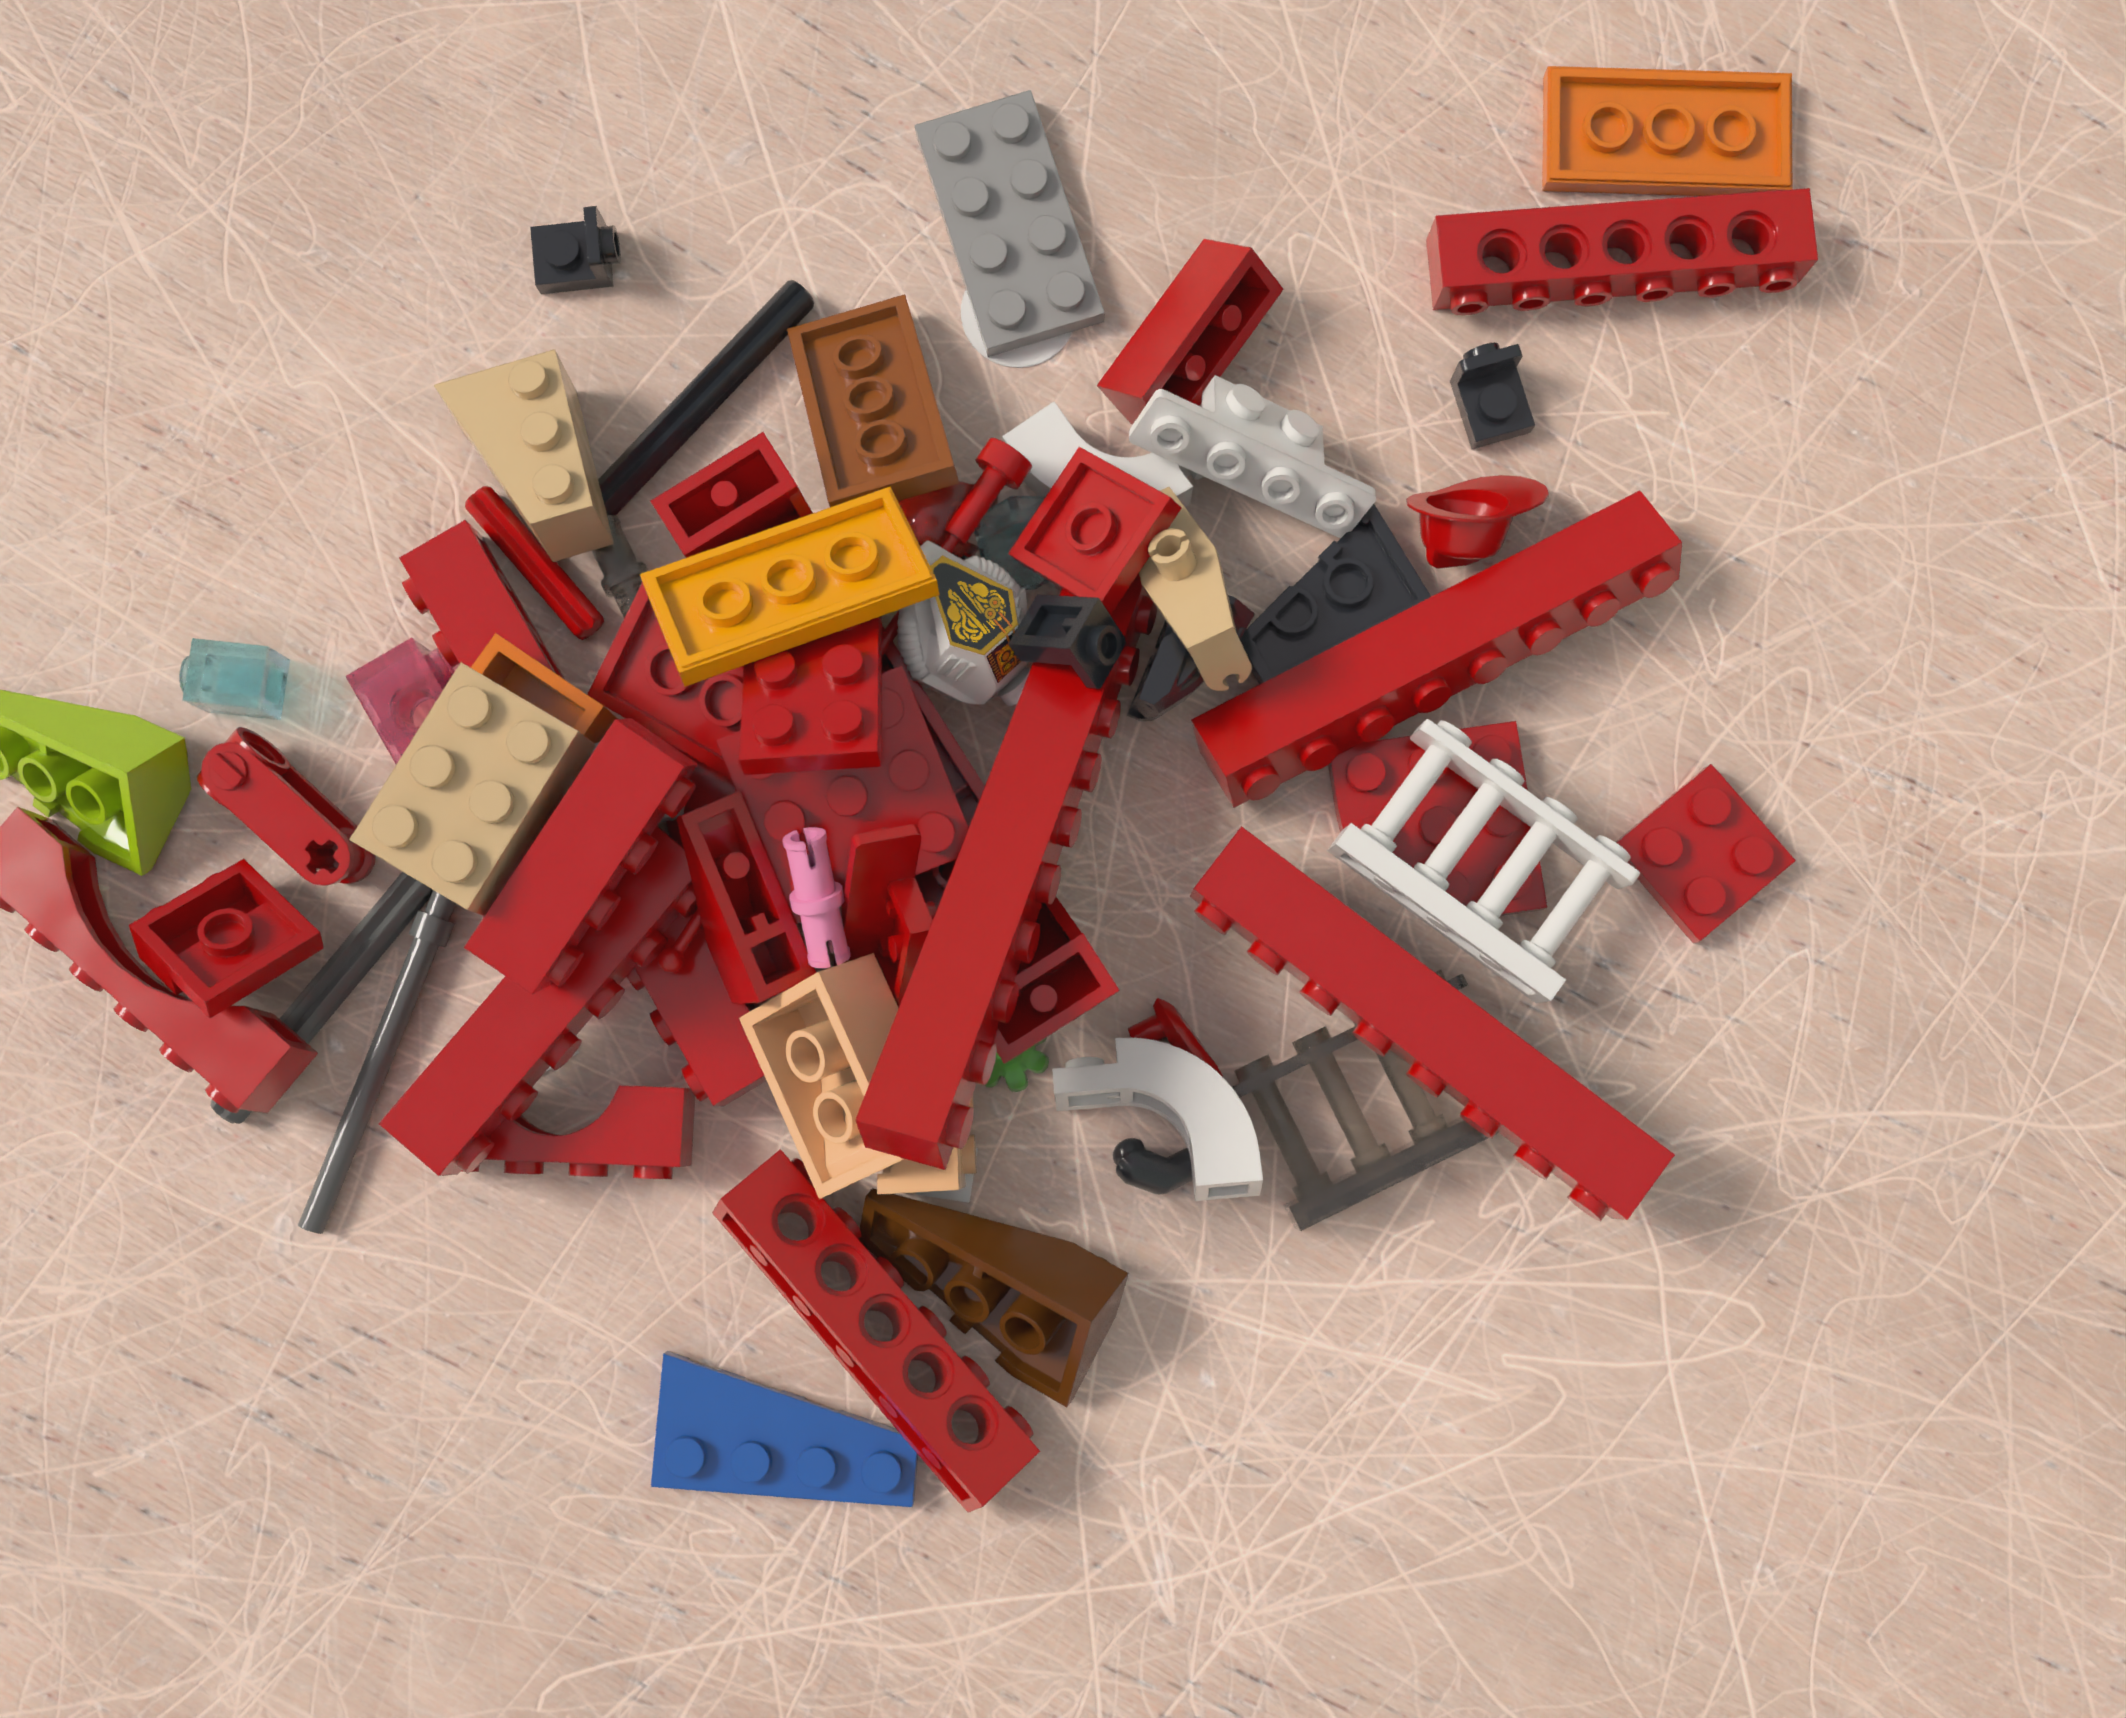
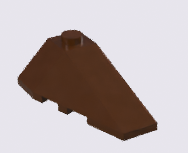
M872 1188L865 1196L860 1223L862 1236L858 1240L876 1257L882 1256L887 1259L899 1272L903 1281L912 1289L923 1292L929 1289L954 1312L949 1321L963 1334H966L973 1328L1001 1353L995 1359V1362L1006 1372L1067 1408L1074 1399L1117 1315L1129 1273L1111 1264L1106 1259L1067 1240L896 1194H877V1189Z

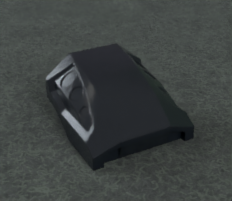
M1228 595L1236 632L1239 639H1241L1255 613L1237 598ZM1166 620L1155 645L1157 650L1149 658L1126 715L1138 721H1154L1185 701L1205 682L1192 656Z

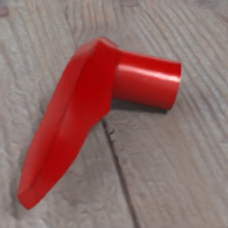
M1157 998L1153 1004L1155 1015L1128 1028L1131 1038L1160 1041L1167 1037L1172 1046L1181 1048L1198 1057L1223 1077L1215 1061L1178 1010L1169 1002Z

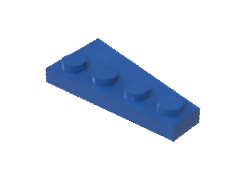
M670 1351L663 1353L651 1487L913 1507L918 1454L896 1428L843 1410L837 1411L806 1400L807 1398L785 1390L778 1391L746 1380V1377L723 1369L717 1370L690 1361V1358Z

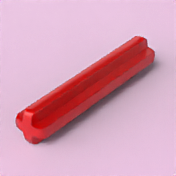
M483 486L468 497L465 502L466 510L570 631L581 640L589 638L604 624L602 614L557 562L551 560L538 540L492 487Z

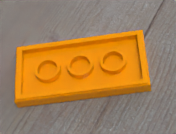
M891 487L640 574L645 591L684 687L939 595L937 579Z

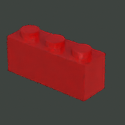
M1203 239L1096 386L1132 425L1158 389H1164L1200 406L1202 403V393L1214 375L1221 377L1284 290L1251 247Z

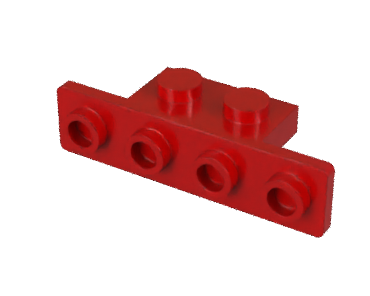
M916 824L892 828L879 827L852 837L844 889L845 902L842 904L841 910L847 946L850 947L851 957L846 962L874 953L898 1008L937 911L932 901L925 902L915 879L922 838Z

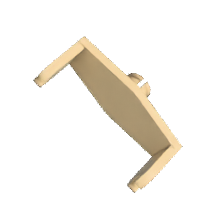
M1167 487L1160 491L1170 496L1182 509L1170 527L1155 535L1148 547L1150 557L1139 572L1141 584L1192 656L1206 685L1212 690L1226 691L1229 689L1225 677L1235 674L1238 682L1243 683L1249 677L1252 665L1236 632L1219 554L1172 489Z

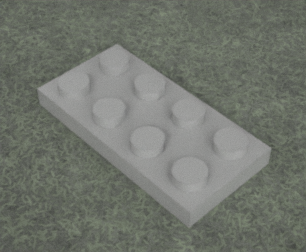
M1031 90L914 125L916 137L987 356H994L1104 322L1105 313Z

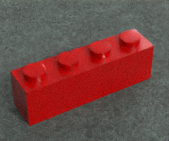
M632 718L615 719L464 948L531 994L550 986L552 983L559 987L562 986L583 958L584 953L576 947L589 927L596 931L601 929L617 908L621 897L613 891L627 871L636 875L655 851L658 841L651 835L666 814L674 818L690 799L696 784L688 779L698 766V763Z

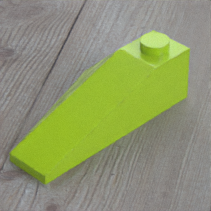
M0 690V780L6 779L9 776L14 777L34 796L32 806L49 818L59 812L82 831L79 832L77 841L94 854L141 876L151 871L191 791L185 737L136 715Z

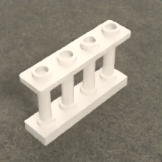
M1426 719L1410 737L1415 744L1425 750V753L1372 826L1364 824L1360 830L1350 823L1340 832L1327 851L1533 1002L1551 1001L1566 981L1565 978L1552 970L1556 963L1552 957L1605 882L1616 889H1621L1633 885L1640 872L1627 863L1631 856L1619 844L1601 835L1594 839L1574 825L1578 818L1565 805L1550 797H1545L1541 801L1523 788L1521 785L1525 780L1514 768L1498 759H1492L1489 763L1469 749L1472 741L1460 729L1443 720H1440L1436 725L1431 720ZM1448 767L1475 786L1478 791L1425 864L1417 862L1414 868H1412L1392 853L1397 847L1393 840L1445 768ZM1501 805L1530 826L1531 829L1477 903L1470 901L1465 906L1445 892L1449 887L1446 878L1498 806ZM1553 843L1584 865V867L1531 941L1523 940L1518 945L1499 931L1503 924L1499 917Z

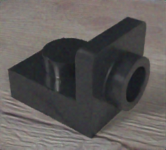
M597 206L583 207L584 221L530 227L535 286L540 294L614 287L612 264L621 262L619 237L614 225H606Z
M1494 342L1483 344L1467 351L1463 355V360L1459 361L1450 379L1471 449L1531 433L1535 427V422L1517 370V366L1523 357L1519 344L1500 348L1499 344Z
M1037 594L1008 645L1020 661L1071 665L1087 688L1100 689L1125 647L1126 639L1099 598Z

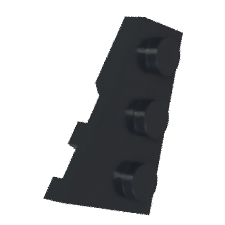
M1373 504L1351 532H1347L1338 542L1334 540L1318 556V562L1294 586H1289L1245 630L1240 641L1252 665L1251 671L1260 685L1430 598L1431 595L1377 507Z

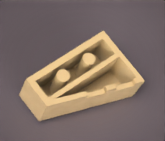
M555 349L434 384L435 389L458 426L474 446L553 562L614 544L577 391Z

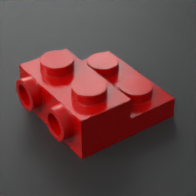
M244 858L223 871L212 874L202 883L166 904L153 908L145 916L129 924L139 958L176 996L184 992L209 1018L214 1017L324 949L320 931Z

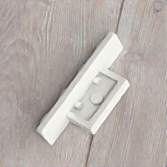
M1214 375L1202 393V407L1164 389H1158L1129 430V441L1132 444L1338 538H1342L1347 532H1351L1376 501L1375 488L1324 464L1322 425L1317 424L1309 415L1302 411L1288 410L1263 398L1256 390L1247 385H1235Z

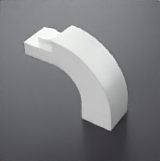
M1052 402L1002 436L1003 442L1019 451L1032 464L1033 467L1024 482L1042 500H1044L1078 447L1087 450L1159 491L1170 487L1185 507L1190 505L1193 490L1192 484L1186 477L1192 475L1195 480L1204 477L1154 453L1137 457H1117L1093 448L1078 435L1055 402Z
M1115 1038L1117 1063L1104 1064V1060L1098 1057H1080L1067 1061L1065 1068L1052 1069L1057 1111L1135 1106L1151 1110L1168 1120L1178 1130L1188 1148L1195 1201L1260 1196L1263 1175L1259 1145L1252 1120L1244 1104L1229 1083L1210 1065L1181 1048L1155 1040Z

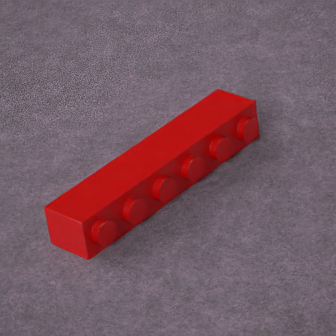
M659 826L656 827L651 835L658 841V845L647 863L636 875L627 871L613 891L621 897V900L611 917L598 931L589 927L576 948L582 951L584 955L568 980L560 987L552 983L550 986L531 994L505 976L380 1121L379 1125L438 1176L458 1175L461 1170L468 1174L482 1163L494 1147L495 1143L489 1139L494 1131L506 1118L513 1122L529 1108L538 1095V1091L533 1087L549 1067L556 1071L574 1055L582 1042L576 1035L593 1015L597 1019H601L614 1008L625 992V989L620 985L621 982L636 965L643 969L659 955L668 942V938L663 933L678 915L681 914L684 918H687L697 910L698 905L684 847Z

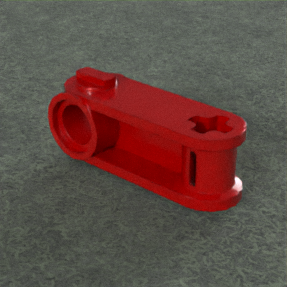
M238 727L225 743L218 744L207 752L202 761V769L197 775V781L201 788L216 802L238 817L305 880L322 886L336 883L352 884L362 881L371 873L375 865L376 855L349 840L357 825L290 764L286 756L267 739L250 729ZM334 845L338 846L336 851L332 849ZM336 861L339 863L338 867L333 865Z

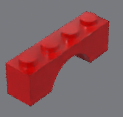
M619 1085L611 1103L598 1119L581 1130L565 1135L544 1131L530 1123L523 1115L513 1122L506 1118L489 1137L495 1144L484 1160H504V1173L544 1174V1162L569 1163V1176L608 1177L609 1164L634 1165L633 1178L672 1179L673 1167H686L692 1164L695 1095L690 1088ZM480 1165L471 1172H479Z

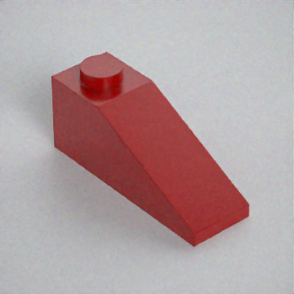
M741 792L731 793L677 816L706 943L732 1004L763 1002L816 973L815 968L808 963L807 949Z

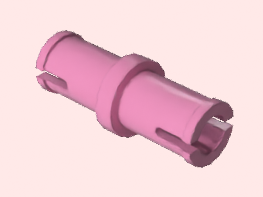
M817 827L803 828L808 855L804 841H800L797 830L783 837V846L787 852L795 889L789 895L792 911L800 915L809 965L815 968H830L826 942L829 952L834 953L837 965L843 964L851 957L840 912V906L845 902L842 885L834 882L826 843V830Z

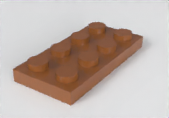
M905 294L787 329L830 507L887 487H891L897 501L959 484Z

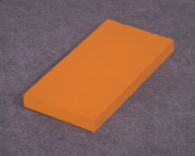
M1548 66L1543 76L1542 191L1708 196L1793 189L1792 73Z

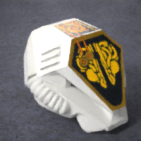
M927 540L920 547L937 579L939 595L899 609L897 640L901 656L904 658L903 662L907 665V670L911 672V680L952 700L969 704H985L1029 664L1028 662L1020 661L1008 645L1028 611L1025 588H1020L1014 578L1008 572H1005L1003 567H999L997 563H993L985 558H979L978 556H971L963 560Z

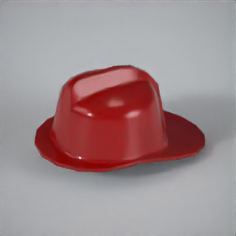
M1498 475L1463 481L1433 492L1412 494L1406 498V503L1409 508L1419 513L1420 536L1424 547H1426L1428 564L1440 569L1467 566L1478 562L1480 559L1495 556L1503 546L1513 517L1542 505L1549 497L1547 487L1537 480L1521 476Z

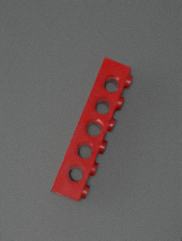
M1810 188L1436 215L1426 239L1433 310L1451 309V313L1461 316L1481 313L1489 306L1513 305V309L1518 311H1532L1541 309L1549 305L1550 302L1574 300V303L1578 306L1589 307L1606 303L1612 297L1636 296V299L1641 302H1655L1669 298L1674 293L1697 291L1700 297L1705 298L1723 296L1733 292L1736 288L1759 287V290L1763 293H1777L1794 288L1818 261ZM1732 239H1740L1748 243L1754 255H1747L1737 250ZM1676 243L1685 246L1691 252L1693 259L1678 257L1672 251L1670 244ZM1618 248L1625 251L1631 258L1632 263L1622 264L1615 261L1609 255L1607 249ZM1550 252L1559 253L1567 258L1571 267L1566 269L1557 268L1547 260L1545 254ZM1487 257L1500 258L1508 265L1510 271L1507 273H1496L1485 265L1483 259Z
M780 1149L720 1198L712 1214L967 1513L984 1507L1040 1452L1030 1440L1034 1433L1026 1419L1013 1407L1006 1406L1003 1408L987 1390L990 1386V1381L983 1369L970 1357L964 1355L960 1358L944 1340L947 1336V1331L939 1318L925 1306L917 1308L901 1290L904 1286V1281L896 1268L882 1256H878L875 1259L858 1240L862 1234L853 1218L842 1208L835 1207L832 1209L823 1198L819 1199L803 1161L798 1158H793L790 1161ZM783 1213H795L801 1216L808 1226V1238L796 1241L784 1236L778 1226V1216ZM837 1262L847 1269L850 1275V1287L848 1290L836 1291L825 1284L821 1276V1266L823 1263ZM879 1311L889 1318L893 1327L890 1341H877L867 1333L864 1325L866 1312ZM911 1361H923L932 1368L935 1374V1386L931 1393L921 1392L911 1384L908 1377V1367ZM956 1410L966 1411L976 1420L978 1436L974 1444L964 1443L954 1434L952 1417Z

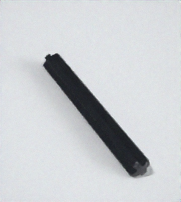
M794 280L787 281L598 479L608 520L614 518L779 345L788 335L787 329L797 326L813 309V298L801 284Z

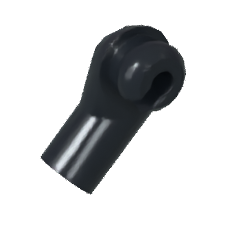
M1127 1138L1119 1142L1113 1151L1112 1156L1114 1163L1117 1165V1175L1126 1184L1139 1189L1163 1195L1193 1180L1188 1148L1169 1157H1164L1146 1150L1142 1140Z

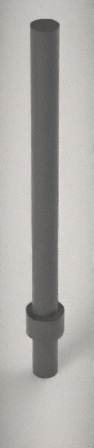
M434 890L425 912L418 910L409 934L414 936L413 942L298 1223L300 1228L307 1231L323 1234L438 947H446L455 923L449 920L456 903Z

